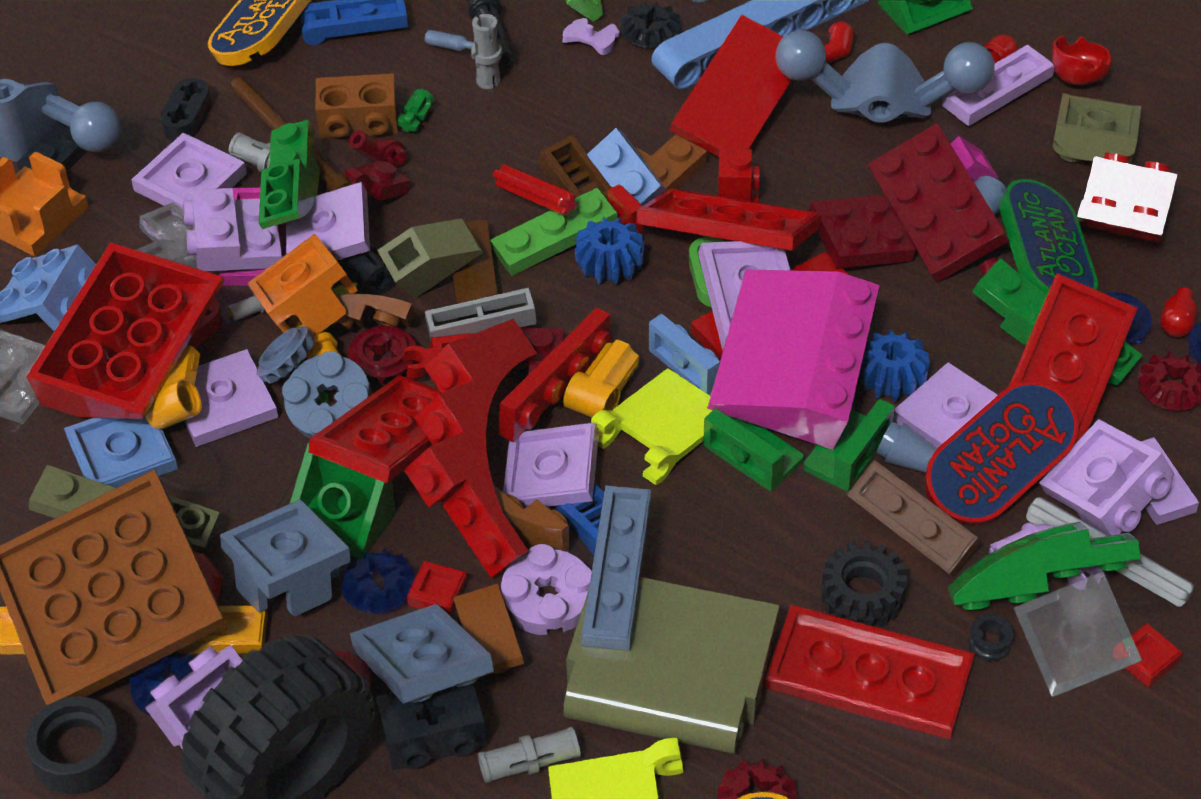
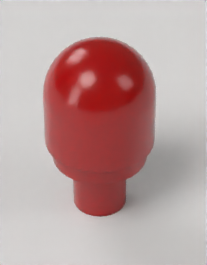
M1004 34L994 37L984 45L993 56L994 63L999 62L1018 50V44L1015 39Z
M1187 287L1179 288L1176 295L1171 296L1163 306L1160 324L1163 331L1171 337H1184L1192 331L1195 325L1198 309L1193 300V291Z

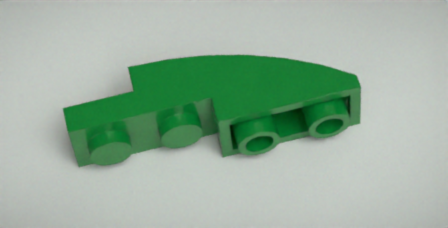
M308 119L294 124L288 123L278 129L271 130L269 168L263 169L261 172L258 222L261 229L302 218L313 207L318 191L320 167L314 158L315 131Z
M999 259L972 290L973 294L1005 318L1000 328L1026 345L1047 294L1002 259ZM1125 341L1108 380L1110 384L1118 385L1142 357L1141 353Z
M1080 521L1051 527L1008 543L982 558L948 586L949 597L954 605L962 604V608L965 610L986 608L990 606V600L1007 597L1011 603L1033 601L1037 599V593L1049 591L1046 573L1052 572L1053 577L1064 578L1081 574V568L1096 565H1099V569L1103 571L1124 569L1128 567L1127 561L1141 559L1139 542L1130 533L1090 538L1089 529Z

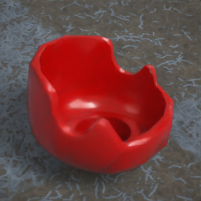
M1060 35L1052 42L1054 73L1063 82L1070 85L1084 86L1104 79L1109 73L1112 59L1110 51L1104 46L1087 42L1082 36L1073 44H1067L1066 38L1063 35Z

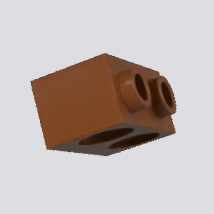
M394 73L316 78L315 110L319 138L350 137L357 130H361L369 136L398 134Z

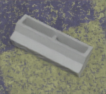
M529 288L425 311L430 341L431 337L466 333L475 334L513 318L520 328L537 324L535 307ZM525 303V306L487 315L483 314L486 311ZM473 314L477 315V317L434 326V323Z

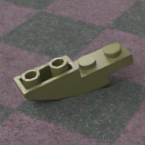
M47 465L29 499V510L57 518L116 488ZM168 495L193 551L203 553L219 519L220 512Z

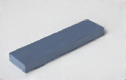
M605 486L582 630V646L630 651L651 504L650 489Z

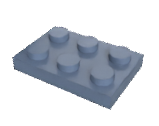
M437 604L350 633L353 650L403 704L427 700L437 691L452 686H466L474 683L478 677L494 672L491 654Z

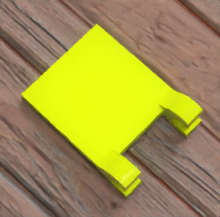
M667 368L613 410H601L591 418V423L595 422L599 431L598 446L602 449L608 447L615 440L619 432L623 430L650 448L645 454L644 460L651 465L643 471V477L658 485L666 479L675 464L682 457L704 441V418L713 411L707 409L710 395Z
M677 738L660 740L643 751L548 766L552 799H659L655 774L674 776L684 773Z

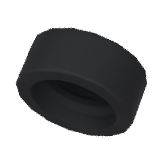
M84 696L66 697L46 705L33 717L26 730L25 750L37 779L50 790L64 794L84 793L103 785L116 773L123 758V739L111 709L102 702ZM87 726L101 731L103 741L100 747L90 757L77 763H57L50 761L46 755L50 742L61 732L70 728Z

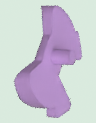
M587 18L574 20L563 31V43L579 41L592 45L601 55L610 53L614 48L615 38L619 37V30L614 24H610L596 32L593 31V25L588 24Z

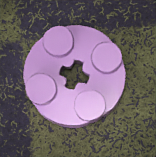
M546 544L533 546L528 551V554L523 555L516 562L509 565L502 578L501 594L510 621L520 629L537 635H548L547 629L563 627V632L577 627L590 586L591 569L579 558L568 552L554 550ZM553 586L558 594L548 593L541 597L539 596V588Z

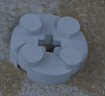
M329 351L320 356L310 358L299 365L284 383L282 394L289 419L300 433L311 438L372 395V388L359 365L348 358L341 357L336 352ZM335 389L338 391L334 395L337 401L334 405L329 406L326 402L320 406L317 404V401L321 398L320 394L324 390L330 391Z

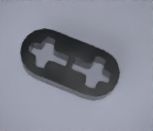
M188 78L180 81L175 86L160 116L164 135L169 140L174 141L182 133L194 137L198 132L212 102L209 86L204 80Z

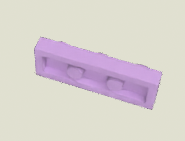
M1026 45L995 63L993 78L984 89L975 93H962L954 90L942 98V106L966 125L970 126L1053 77L1054 64L1032 47Z

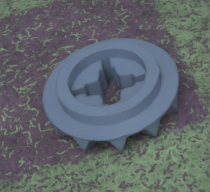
M306 326L291 328L282 333L261 355L257 369L258 377L264 382L269 383L277 382L280 378L286 377L292 369L297 368L300 361L306 358V353L312 349L314 334Z

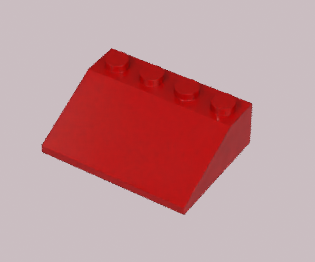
M110 242L26 376L40 405L76 417L143 419L223 285V276Z

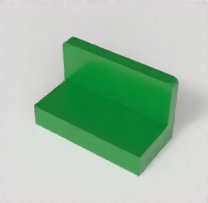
M879 399L867 416L851 409L848 423L834 449L817 445L804 461V471L849 492L876 456L878 447L889 425L893 422L895 406Z
M717 408L704 418L703 446L770 492L803 463V453L762 426L732 416L729 417Z

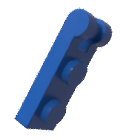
M332 0L309 3L299 15L300 22L303 25V40L309 45L320 44L325 38L408 27L404 0Z

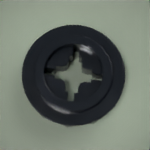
M658 1L653 5H646L642 2L639 8L629 7L627 14L621 16L622 35L627 41L636 46L656 48L664 41L680 34L681 31L680 15L673 13L671 6L660 7ZM649 21H654L653 24L650 25L649 29H646V24H648Z

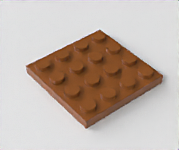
M155 469L0 545V592L46 705L66 697H86L227 626L165 487Z

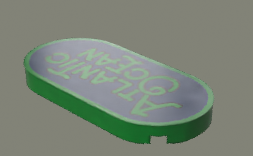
M1018 179L1011 182L999 199V209L1018 273L1046 294L1057 273L1097 290V276L1078 218L1069 202L1057 191L1041 182L1030 179Z

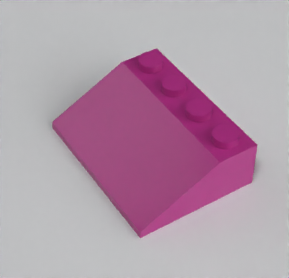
M746 269L707 409L714 410L717 408L726 415L833 450L848 423L879 285L838 271Z

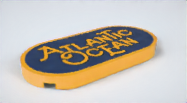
M238 0L211 34L208 40V48L219 64L226 66L246 64L251 61L250 55L259 52L260 56L272 50L311 0Z

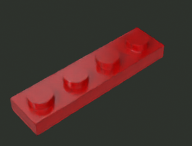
M596 307L500 402V436L514 442L526 429H532L540 415L551 404L555 405L561 399L564 390L575 373L579 371L586 372L588 366L595 360L606 343H611L612 334L609 333L610 313Z

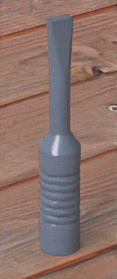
M428 30L425 34L426 44L463 51L466 48L471 49L474 42L467 41L464 36L434 30Z

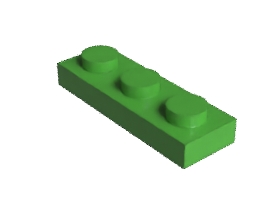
M595 188L575 198L574 202L578 203L576 210L571 209L566 216L550 210L491 239L492 250L508 273L513 276L576 245L578 231L585 230L588 221L599 224L603 216L608 221H615L618 219L617 212L600 190Z

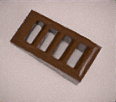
M573 134L540 151L537 165L554 185L574 193L575 198L598 188L608 201V190L612 187L587 156V152ZM567 160L571 161V164L563 168L560 165ZM577 169L581 172L572 178L568 176V174ZM586 179L591 182L580 189L575 186Z

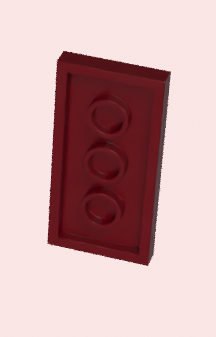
M938 123L867 164L884 194L887 195L936 283L1009 242L1003 228Z

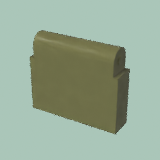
M640 577L630 651L582 646V630L588 599L587 593L566 658L568 687L564 701V718L661 739L677 738L679 743L736 754L742 737L744 723L754 725L765 676L777 636L779 605Z

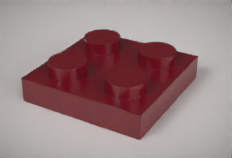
M887 195L811 201L809 211L821 214V225L817 232L836 269L910 262L913 260L916 248Z

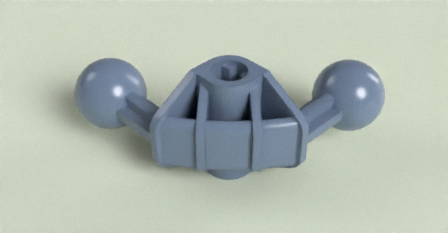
M797 30L785 35L779 42L775 54L777 66L786 77L795 81L811 79L832 97L831 108L836 112L856 114L859 117H867L874 122H888L892 119L900 120V118L911 117L925 118L931 113V104L954 90L962 93H975L984 89L991 82L995 71L994 59L989 50L974 42H965L955 46L945 58L944 70L927 81L923 80L912 60L897 46L889 43L877 44L862 53L842 76L825 62L826 50L823 42L818 36L809 31Z
M0 79L1 158L7 157L13 162H17L53 128L56 120L70 127L73 140L86 151L93 153L104 152L111 149L118 142L122 132V124L118 113L111 106L102 102H88L78 106L59 97L56 85L50 82L26 84L17 83L10 79Z

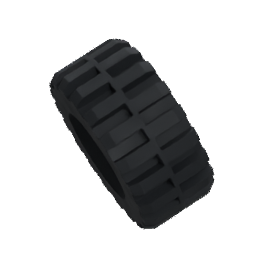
M289 635L285 636L284 640H271L264 644L263 649L259 651L252 650L242 657L243 661L235 668L230 667L221 676L223 678L222 681L214 689H209L202 699L204 703L200 710L194 711L189 721L190 731L184 733L181 758L186 779L205 799H323L325 797L324 794L333 785L336 787L343 779L345 770L349 765L353 766L359 757L361 745L366 744L370 735L369 725L374 723L375 702L368 682L320 639L312 636Z

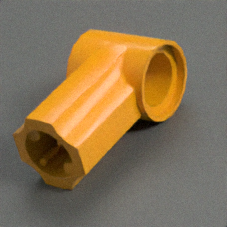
M616 339L613 343H606L585 373L576 372L571 378L564 395V407L591 418L601 410L609 411L616 408L619 403L621 390L639 366V355L631 349L629 344Z
M191 345L185 347L145 415L148 423L157 430H163L198 415L202 409L201 397L195 387L200 353Z

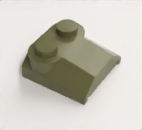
M1062 93L1052 147L1066 161H1093L1094 157L1104 158V154L1107 152L1129 157L1128 163H1130L1133 159L1138 139L1141 106Z

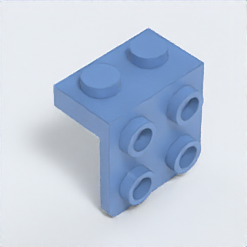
M79 245L61 250L53 249L45 255L22 259L13 268V277L0 292V323L37 313L55 331L96 264Z

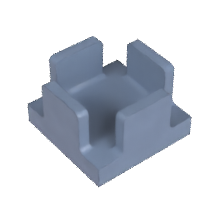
M301 500L220 534L221 548L234 563L236 588L257 612L268 609L267 597L271 599L286 592L287 610L293 616H297L329 601L332 598L331 579L340 575V566L350 562L349 547Z

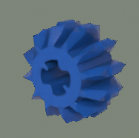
M603 216L601 223L588 221L585 230L578 231L575 261L577 266L581 267L585 278L595 276L598 284H601L604 280H612L616 285L619 278L632 280L634 271L641 270L644 262L645 242L642 239V234H639L636 230L635 223L624 225L621 217L615 221H608Z
M891 328L886 336L873 332L872 337L866 342L858 376L861 379L863 390H874L876 399L883 395H889L894 403L900 394L909 397L927 381V371H929L930 365L929 353L924 351L922 340H911L908 331L901 336L895 335Z

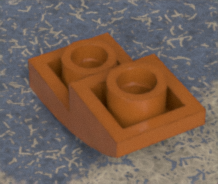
M372 294L336 295L346 309V314L335 321L333 325L347 330H351L352 325L364 328L371 313L374 314L373 320L381 325L396 328L399 323L409 327L415 311L412 303L386 296Z
M493 484L504 515L526 548L530 549L538 544H546L554 550L570 553L569 525L560 512L548 509L537 499L526 508H523L515 496L504 494Z
M498 584L453 597L462 628L491 654L494 672L483 676L500 674L512 667L524 664Z

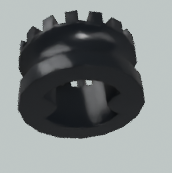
M986 614L978 617L971 627L969 649L975 653V657L978 655L979 660L982 661L987 659V662H991V660L998 662L1000 658L1002 660L1005 659L1006 655H1009L1014 637L1010 622L995 614ZM986 631H989V634H992V631H994V635L999 634V642H986L983 640V636L986 634Z

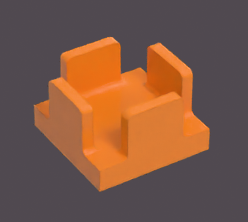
M34 152L29 157L32 169L25 166L17 174L15 173L12 160L2 157L0 159V239L35 257L89 208L86 196L71 189L65 167L62 164L38 152Z
M313 234L247 283L268 315L283 333L291 329L285 320L291 315H296L314 336L346 314V309L331 290L332 285L340 280L350 294L358 292L340 264L316 234Z

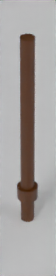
M237 77L232 81L231 88L272 130L288 124L242 77ZM314 150V158L320 167L319 178L327 185L326 189L328 192L352 184L344 174H338Z

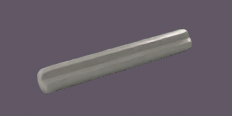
M1037 497L1027 510L1026 518L1033 524L1059 526L1080 521L1089 529L1090 538L1109 536L1042 497ZM1141 553V559L1127 561L1128 567L1115 570L1178 607H1183L1193 594L1194 585L1192 582Z

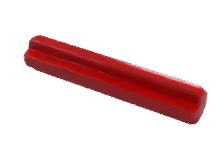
M503 164L500 170L495 169L493 172V177L496 178L495 184L499 188L556 213L566 216L571 209L576 210L578 203L574 202L575 194L506 164Z

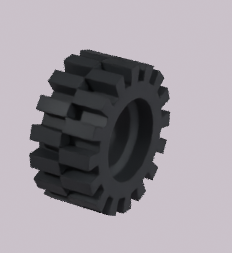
M855 541L847 543V552L841 546L834 550V557L829 555L825 561V567H823L821 601L825 602L824 609L828 614L835 612L834 616L870 626H873V622L876 621L880 628L887 626L888 617L894 621L899 615V609L902 610L907 586L904 562L898 564L899 556L894 551L886 556L887 547L880 543L877 550L871 549L872 541H863V548L858 549ZM854 578H868L876 581L882 588L875 593L863 594L851 590L846 585V582Z

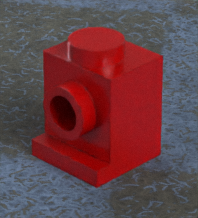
M720 148L718 196L758 203L760 166H752V149Z

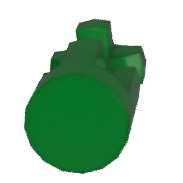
M424 89L414 91L403 109V113L406 115L400 114L397 118V125L402 127L403 132L409 134L411 131L416 132L421 124L418 120L424 121L435 103L433 95Z

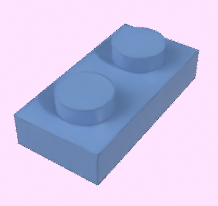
M617 128L587 154L611 187L620 184L642 206L667 190L625 134Z
M663 314L649 322V351L676 374L708 395H711L720 363L717 356L710 349L699 345L682 326L675 325Z

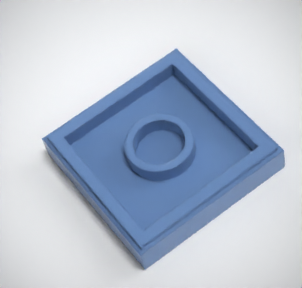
M145 417L143 419L91 418L64 428L67 440L85 478L118 488L154 469L159 476L178 469L176 459L163 431L153 428Z

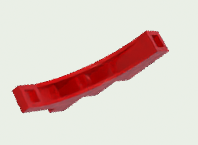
M514 318L449 343L424 366L441 394L436 396L414 418L432 446L428 447L404 469L429 508L441 502L490 578L504 572L509 565L528 552V549L501 509L490 475L486 451L488 412L500 382L515 375L537 355V352Z

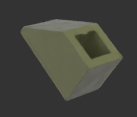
M462 218L413 226L378 249L395 283L413 298H417L483 253L467 223Z

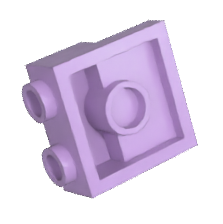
M233 188L191 190V201H183L185 226L193 227V230H186L188 255H196L197 269L203 271L267 269L282 258L277 225L261 229L258 224L260 199L234 200Z
M1098 419L1039 484L1046 494L1075 510L1082 521L1110 536L1120 534L1122 531H1132L1141 519V510L1152 498L1160 499L1168 493L1171 487V478L1175 474L1161 452Z
M232 645L219 652H216L212 646L207 648L188 663L193 672L181 681H178L175 675H172L150 692L155 700L145 708L174 747L180 745L182 748L184 733L190 731L189 721L194 711L200 710L204 703L202 699L209 689H214L222 681L223 678L221 676L230 667L235 668L243 661Z

